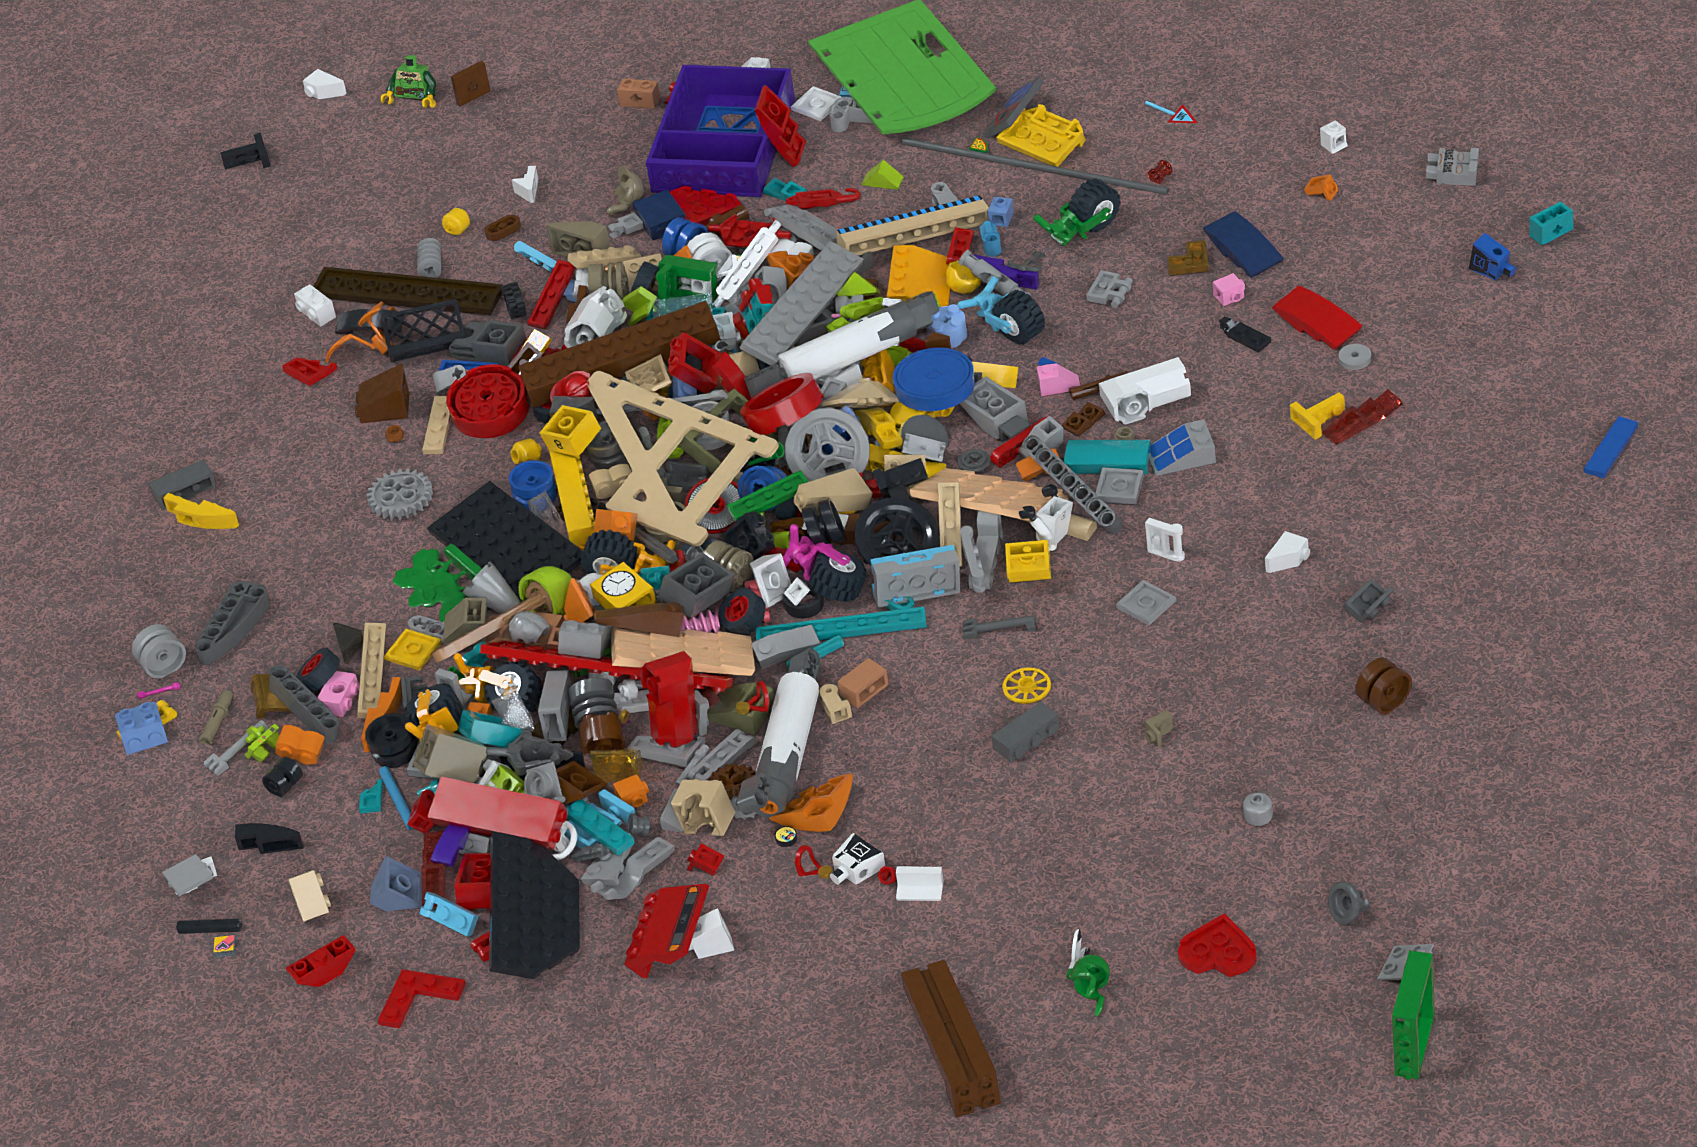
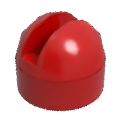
M891 866L882 867L878 873L880 882L882 884H893L896 882V869Z

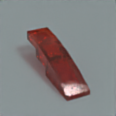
M1387 389L1376 400L1370 397L1357 409L1354 406L1350 407L1322 431V434L1337 445L1385 419L1403 403L1400 398Z
M444 831L423 833L424 849H422L423 865L421 866L422 906H424L426 901L424 899L426 892H432L445 898L447 866L443 863H433L430 860Z

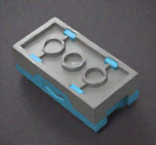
M953 545L871 559V569L874 574L872 593L878 608L888 606V602L884 601L888 599L896 604L908 602L905 596H910L914 601L960 593L959 558Z

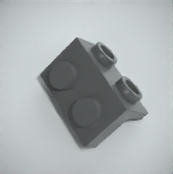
M1370 578L1343 605V608L1361 623L1367 618L1371 621L1379 612L1377 608L1380 606L1384 608L1392 600L1390 595L1394 589L1390 587L1385 591Z

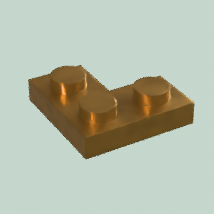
M1206 240L1186 242L1187 255L1167 256L1169 275L1209 271Z

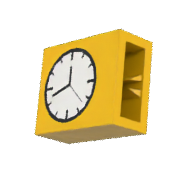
M624 562L590 584L594 599L605 609L657 602L653 587Z

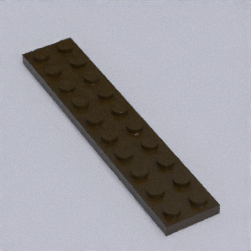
M324 267L313 287L329 299L375 304L383 302L385 305L415 308L457 299L460 312L491 315L502 294L501 286L503 285ZM454 305L445 307L444 310L455 311Z

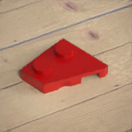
M296 357L282 365L284 373L311 386L337 369V364L331 362L329 366L320 365L319 360H307Z

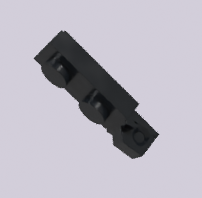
M1225 316L1219 320L1220 328L1224 330L1228 338L1258 353L1271 343V337L1239 321L1234 322L1231 318Z

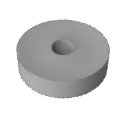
M1350 344L1344 346L1339 351V363L1346 369H1363L1371 362V351L1365 345Z

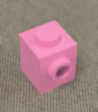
M1234 273L1213 281V295L1223 306L1238 302L1244 298L1245 284Z

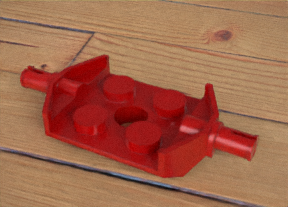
M734 214L724 221L723 224H709L708 230L709 232H719L725 246L747 248L762 227L769 229L773 223L738 220L737 214ZM778 229L775 233L778 239L789 240L791 238L790 231H780Z

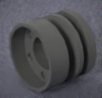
M588 678L578 681L568 689L570 706L573 708L574 725L577 729L580 723L583 722V717L589 714L598 716L615 712L617 717H619L618 710L616 709L617 704L614 701L613 685L609 679Z

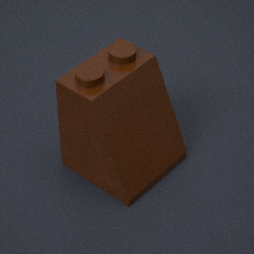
M399 364L359 384V392H356V402L358 405H355V415L360 418L361 423L408 419L410 392L403 364Z

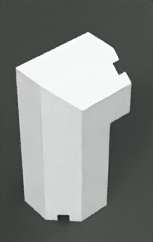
M602 286L582 299L565 328L564 344L567 348L608 335L616 327L624 323L627 317L626 311L624 313L622 311L624 303L613 289L605 290L606 287Z
M1179 357L1099 383L1100 396L1116 421L1119 422L1120 420L1125 425L1144 419L1147 410L1150 412L1153 408L1191 396L1189 379H1185L1183 374L1186 373V370Z

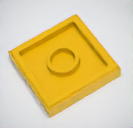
M405 629L384 655V659L420 671L431 658V653L438 649L442 641L436 637Z

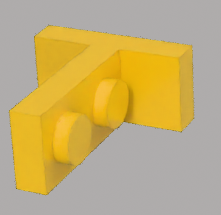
M1339 392L1307 410L1296 401L1290 404V419L1316 440L1322 437L1321 424L1333 416L1340 415L1345 410L1344 396Z

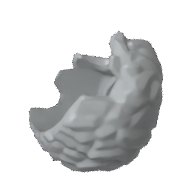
M521 611L510 621L508 630L511 639L515 643L521 639L526 644H529L531 641L536 643L541 634L547 635L550 626L541 615L530 611Z

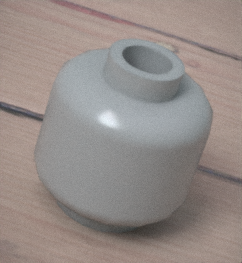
M1253 793L1245 798L1243 801V813L1246 822L1254 826H1262L1271 821L1273 809L1269 796L1263 793Z

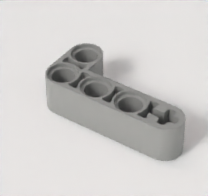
M850 97L836 99L829 113L831 129L834 132L845 131L850 121L872 123L854 99ZM879 114L875 115L876 119L881 117Z
M978 511V538L976 545L979 557H976V559L981 560L985 576V590H991L994 579L993 569L996 568L997 554H999L1001 548L1000 539H1003L1002 521L999 514ZM969 574V588L973 589Z

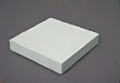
M813 86L791 106V110L822 121L830 113L835 100L841 98V96Z

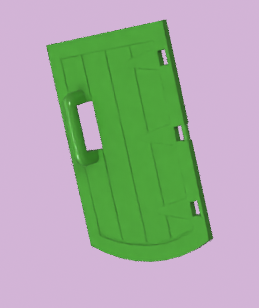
M921 0L912 1L808 41L809 46L840 84L846 88L849 95L882 135L913 131L947 121L974 108L996 91L994 84ZM932 33L946 51L940 53V58L927 46L925 34ZM826 52L830 54L827 57H825L824 53ZM854 83L855 86L851 88L848 84ZM877 114L881 116L878 119L875 118V115Z

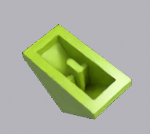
M883 159L867 172L862 186L898 190L904 177Z
M854 272L839 291L838 297L847 296L851 298L852 295L862 294L864 296L880 294V290L859 273Z

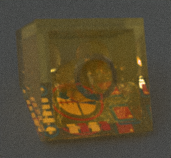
M593 750L590 752L594 773L605 782H618L635 774L639 778L641 776L643 761L640 750Z

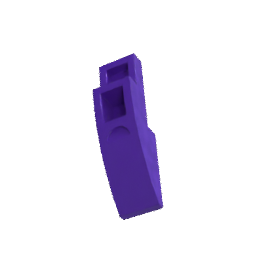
M974 255L979 260L983 259L1016 282L1018 287L1037 290L1039 286L1038 271H1022L1006 266L1002 259Z

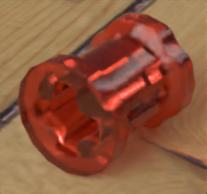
M1160 160L1154 169L1148 171L1150 181L1161 184L1163 178L1173 172L1171 164L1166 160Z

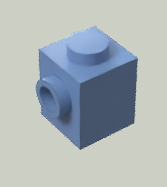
M994 197L988 209L989 221L995 223L996 226L1008 227L1014 213L1013 199Z

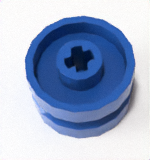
M681 217L673 219L664 232L662 239L663 254L665 256H674L695 236L708 233L707 228L702 224L691 222Z
M535 460L526 461L515 466L510 471L508 479L513 499L529 511L543 510L556 500L557 490L553 472L547 463Z
M775 466L751 467L740 477L738 482L739 497L741 499L787 477V475ZM774 506V507H772V508H770V509H768V510H766V511L775 510V509H776V506Z

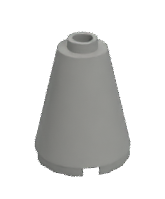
M490 561L471 581V585L467 586L463 591V594L469 598H486L487 607L499 614L521 603Z

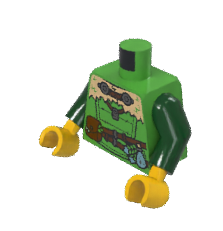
M415 55L406 56V63L395 69L386 88L387 94L381 96V102L384 103L385 99L389 97L388 104L393 103L394 98L392 94H395V97L423 99L422 106L424 108H427L430 101V107L434 108L436 106V101L433 99L435 97L436 80L426 65L417 64Z

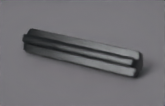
M239 918L181 920L177 922L176 929L179 934L239 932L242 930V921Z

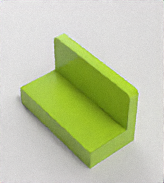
M641 286L622 299L624 307L633 312L628 322L630 326H633L649 315L657 296Z

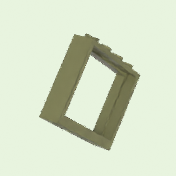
M733 389L727 394L728 398L722 399L709 414L721 418L728 410L733 408L741 415V408L749 400ZM705 418L702 421V423L708 424L710 422V420ZM781 427L776 428V432L765 436L774 438L778 442V429ZM690 430L684 436L680 447L701 465H707L708 471L713 474L721 462L696 442L704 434L696 430ZM734 477L732 481L738 484L739 479Z

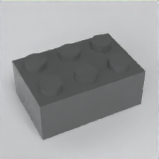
M702 552L664 576L658 596L667 603L676 602L683 606L684 614L692 618L729 594L735 574Z

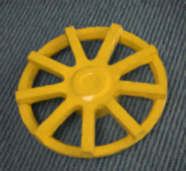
M1020 668L1011 672L1005 678L1002 685L1003 693L1010 701L1015 703H1035L1047 696L1051 689V680L1040 669ZM1024 671H1034V673L1030 677L1025 676ZM1019 672L1021 674V678L1019 680H1016L1011 677ZM1038 673L1044 676L1043 679L1035 682L1034 678ZM1010 680L1018 684V686L1007 687L1006 684ZM1047 681V687L1036 686L1037 684ZM1018 689V692L1014 695H1010L1007 691ZM1034 690H1043L1044 692L1041 695H1037ZM1024 693L1023 699L1015 698L1019 694ZM1028 693H1031L1035 698L1027 699Z

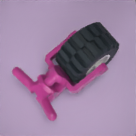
M796 524L791 525L789 548L783 556L785 567H787L792 559H794L796 564L800 563L805 570L804 578L811 582L810 585L815 588L814 590L831 600L849 602L858 598L867 575V569L864 567V564L848 553L836 551L831 544L822 542L815 545L807 536H802L799 543L798 526Z

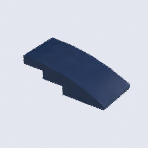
M1236 211L1203 227L1204 232L1221 254L1225 257L1228 256L1250 278L1283 262L1284 258L1269 240Z

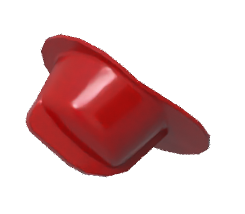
M575 371L557 382L550 392L551 402L553 403L554 396L592 397L588 388V379L591 375L585 371Z

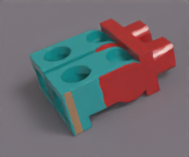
M760 278L750 279L748 282L750 289L743 291L741 294L742 302L739 309L740 312H743L749 334L774 306L770 285H763Z

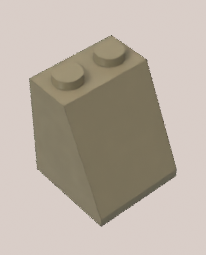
M427 724L412 765L425 775L440 779L442 776L476 783L479 779L480 765L487 756V747L480 742Z

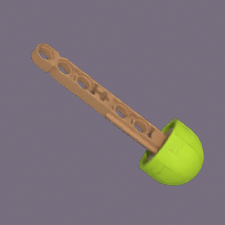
M553 566L539 568L524 576L519 582L520 599L524 600L527 597V600L432 652L431 654L436 663L509 624L513 617L521 611L565 615L564 606L572 577L566 571Z

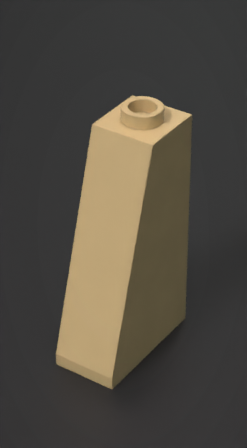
M851 468L799 485L794 496V503L802 513L801 509L811 504L818 510L819 501L829 497L838 512L865 510L869 506L873 493L856 469Z

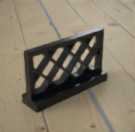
M457 299L380 315L391 362L448 350L450 344L455 339L466 338ZM454 305L455 312L451 317L443 313L445 307ZM432 310L437 313L432 321L423 317L426 311ZM407 315L417 317L413 325L404 321ZM439 316L449 320L444 328L435 323ZM395 319L398 321V324L394 329L386 326L385 320ZM420 320L430 324L425 332L416 328ZM451 322L459 326V332L451 333L447 330ZM401 324L410 328L406 336L397 332ZM432 326L441 331L436 337L428 335ZM413 330L422 335L418 341L409 339ZM394 335L403 339L400 345L391 346L390 340Z

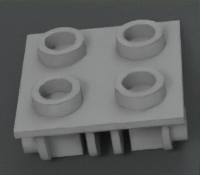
M1434 945L1394 946L1377 979L1402 980L1409 950L1432 953L1431 950Z

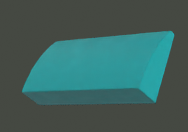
M1068 440L1064 463L1075 474H1101L1102 467L1143 470V474H1148L1151 440Z

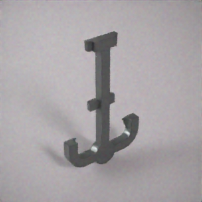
M1035 251L1032 257L1024 260L1023 264L1014 263V260H1009L1008 266L1022 271H1040L1043 269V265H1029L1036 264V260L1040 256L1045 257L1046 255L1045 252Z

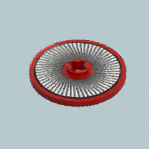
M709 478L698 482L692 487L686 497L685 507L688 506ZM731 481L715 501L719 508L716 509L711 506L697 524L704 527L708 534L723 533L735 523L727 509V505L740 499L738 484Z

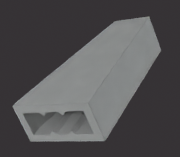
M568 670L547 671L538 714L543 736L547 742L567 740L570 708L568 689L572 686Z

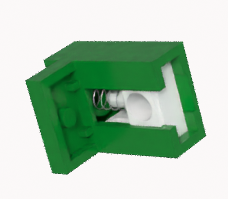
M666 255L659 261L656 281L658 282L657 299L659 300L660 308L667 309L674 300L695 304L707 301L708 306L714 303L718 297L716 292L718 287L717 263L673 255Z

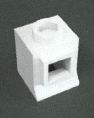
M1333 121L1320 128L1321 146L1332 154L1348 146L1346 143V128L1337 121Z

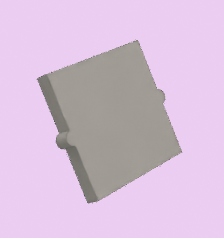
M196 854L162 872L168 881L169 887H172L178 896L213 879V875L207 869V864L203 863Z

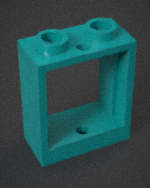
M463 709L458 731L466 738L506 748L509 743H512L521 735L523 728L509 718Z

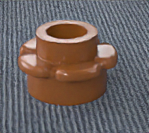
M398 425L389 426L386 429L385 438L388 442H398L403 439L404 431Z

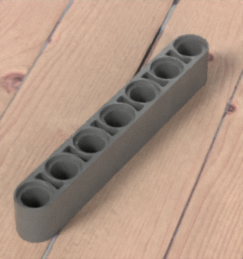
M1030 435L1024 439L1023 448L1028 455L1106 532L1110 534L1120 532L1123 523L1116 513L1043 441L1035 435Z

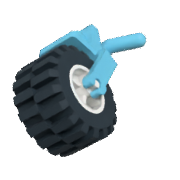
M996 276L991 277L984 290L973 299L958 302L960 309L979 305L981 309L976 312L977 316L985 317V321L991 324L993 331L998 332L1000 330L1007 339L1019 345L1026 344L1045 328L1044 314L1040 306L1030 295L1025 294L1024 291L1014 290L1004 296L991 293L998 282Z

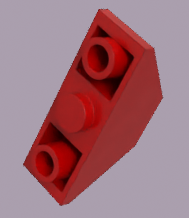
M342 935L286 967V971L297 984L321 987L343 974L356 949L346 936Z

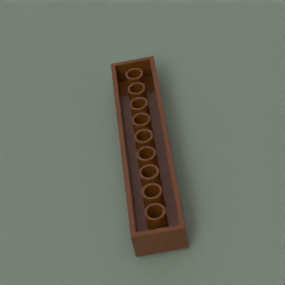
M703 301L518 365L532 407L535 408L551 402L550 392L553 386L575 371H585L591 376L594 372L601 371L618 379L626 376V371L660 354L664 362H667L670 357L671 341L683 332L706 345H715L721 339L707 301Z

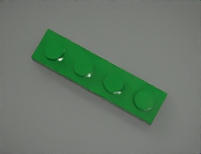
M800 470L728 504L727 509L736 522L745 513H761L793 498L797 493L799 485L807 483L808 480Z

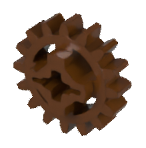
M734 763V765L726 764V768L719 767L718 772H712V777H709V781H722L730 800L733 796L738 798L741 784L744 780L756 775L755 770H752L751 766L746 768L745 764L738 766L737 763Z

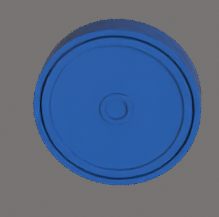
M929 348L912 353L900 361L894 370L893 382L895 394L898 400L905 406L919 411H939L956 406L967 399L974 390L975 375L973 364L965 354L949 348Z

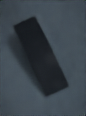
M263 823L235 824V839L239 850L259 848L260 854L304 849L300 832Z

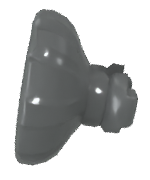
M1346 881L1337 882L1330 889L1328 896L1329 912L1337 923L1349 925L1358 918L1360 912L1368 910L1370 906L1368 898L1363 900V892L1357 890L1353 884Z

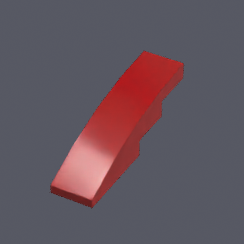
M726 351L721 353L711 366L723 379L720 384L728 393L735 389L747 400H750L751 396L744 380L746 376Z

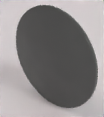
M916 415L909 418L902 427L901 437L903 442L905 433L945 442V449L947 448V432L943 425L933 417Z

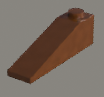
M661 602L595 611L594 616L595 623L679 637L684 609L683 606L676 602Z

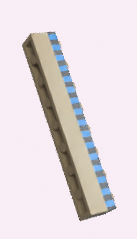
M979 195L837 230V244L855 253L857 256L869 251L883 250L894 245H903L952 233L955 227L968 229L980 226L984 221H989V207Z

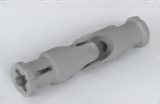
M967 250L961 256L959 264L970 269L972 274L988 284L991 277L996 276L998 282L994 289L1003 296L1014 290L1024 291L1018 287L1016 282L1002 274L983 259L979 260L972 255L971 251Z

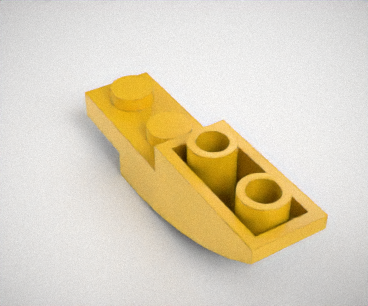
M873 407L854 411L855 415L860 417L861 424L866 433L873 435L883 449H893L894 447L902 446L903 439L895 429L896 422L884 409Z
M170 493L163 497L167 511L174 513L179 523L205 529H230L239 526L236 513L216 503L203 500L198 505L195 502Z

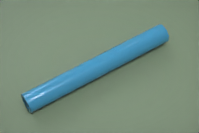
M383 766L379 769V774L407 830H410L413 827L407 825L411 812L390 769L387 766Z

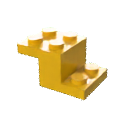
M1048 540L1005 544L1007 579H1009V583L1051 579Z

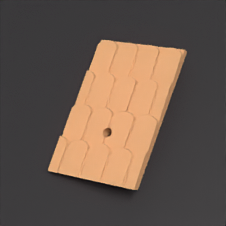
M948 468L943 469L933 475V477L931 476L910 489L911 497L938 502V483L959 482L960 507L1021 519L1019 511L1023 510L1022 507L1033 506L1036 517L1037 512L1052 499L1051 496L1045 498L1042 494L1043 487H1037L1035 483L1002 480L1001 477L978 475L975 474V471ZM1058 489L1057 496L1069 500L1067 493L1063 492L1062 489Z
M615 626L611 630L612 666L641 668L645 663L685 651L692 658L693 672L752 676L755 671L751 636L721 631L715 634L690 629L680 631L679 637Z

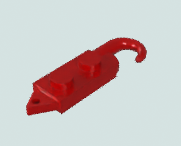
M846 188V192L854 193L851 195H842L833 189L796 192V195L786 199V204L799 206V208L803 209L820 206L829 207L837 205V203L854 202L860 198L861 194L855 188Z

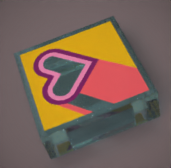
M236 934L214 936L212 951L214 958L236 955Z

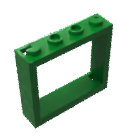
M1409 950L1392 1014L1395 1076L1405 1077V1080H1410L1411 1078L1419 1079L1435 1017L1433 954Z

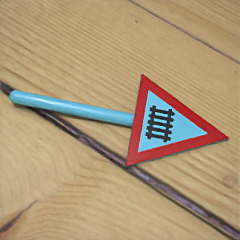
M1145 101L1146 105L1173 115L1167 123H1198L1184 105L1175 113Z

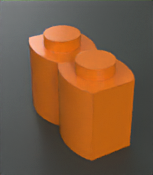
M284 725L276 742L275 754L280 757L296 759L305 765L316 764L324 746L325 736L314 731H304L293 725Z

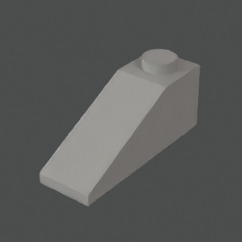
M812 625L771 634L751 643L761 669L777 664L820 644Z

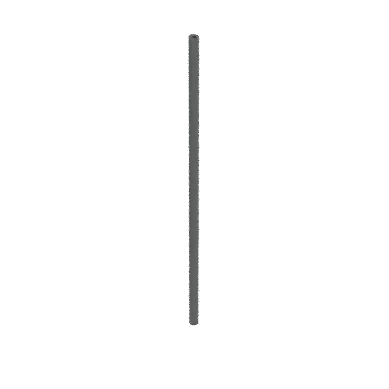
M903 138L902 140L903 145L1085 180L1097 178L1106 184L1167 195L1169 192V188L915 139Z

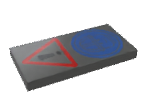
M1038 77L1016 89L983 132L984 137L990 138L1011 127L1044 81Z

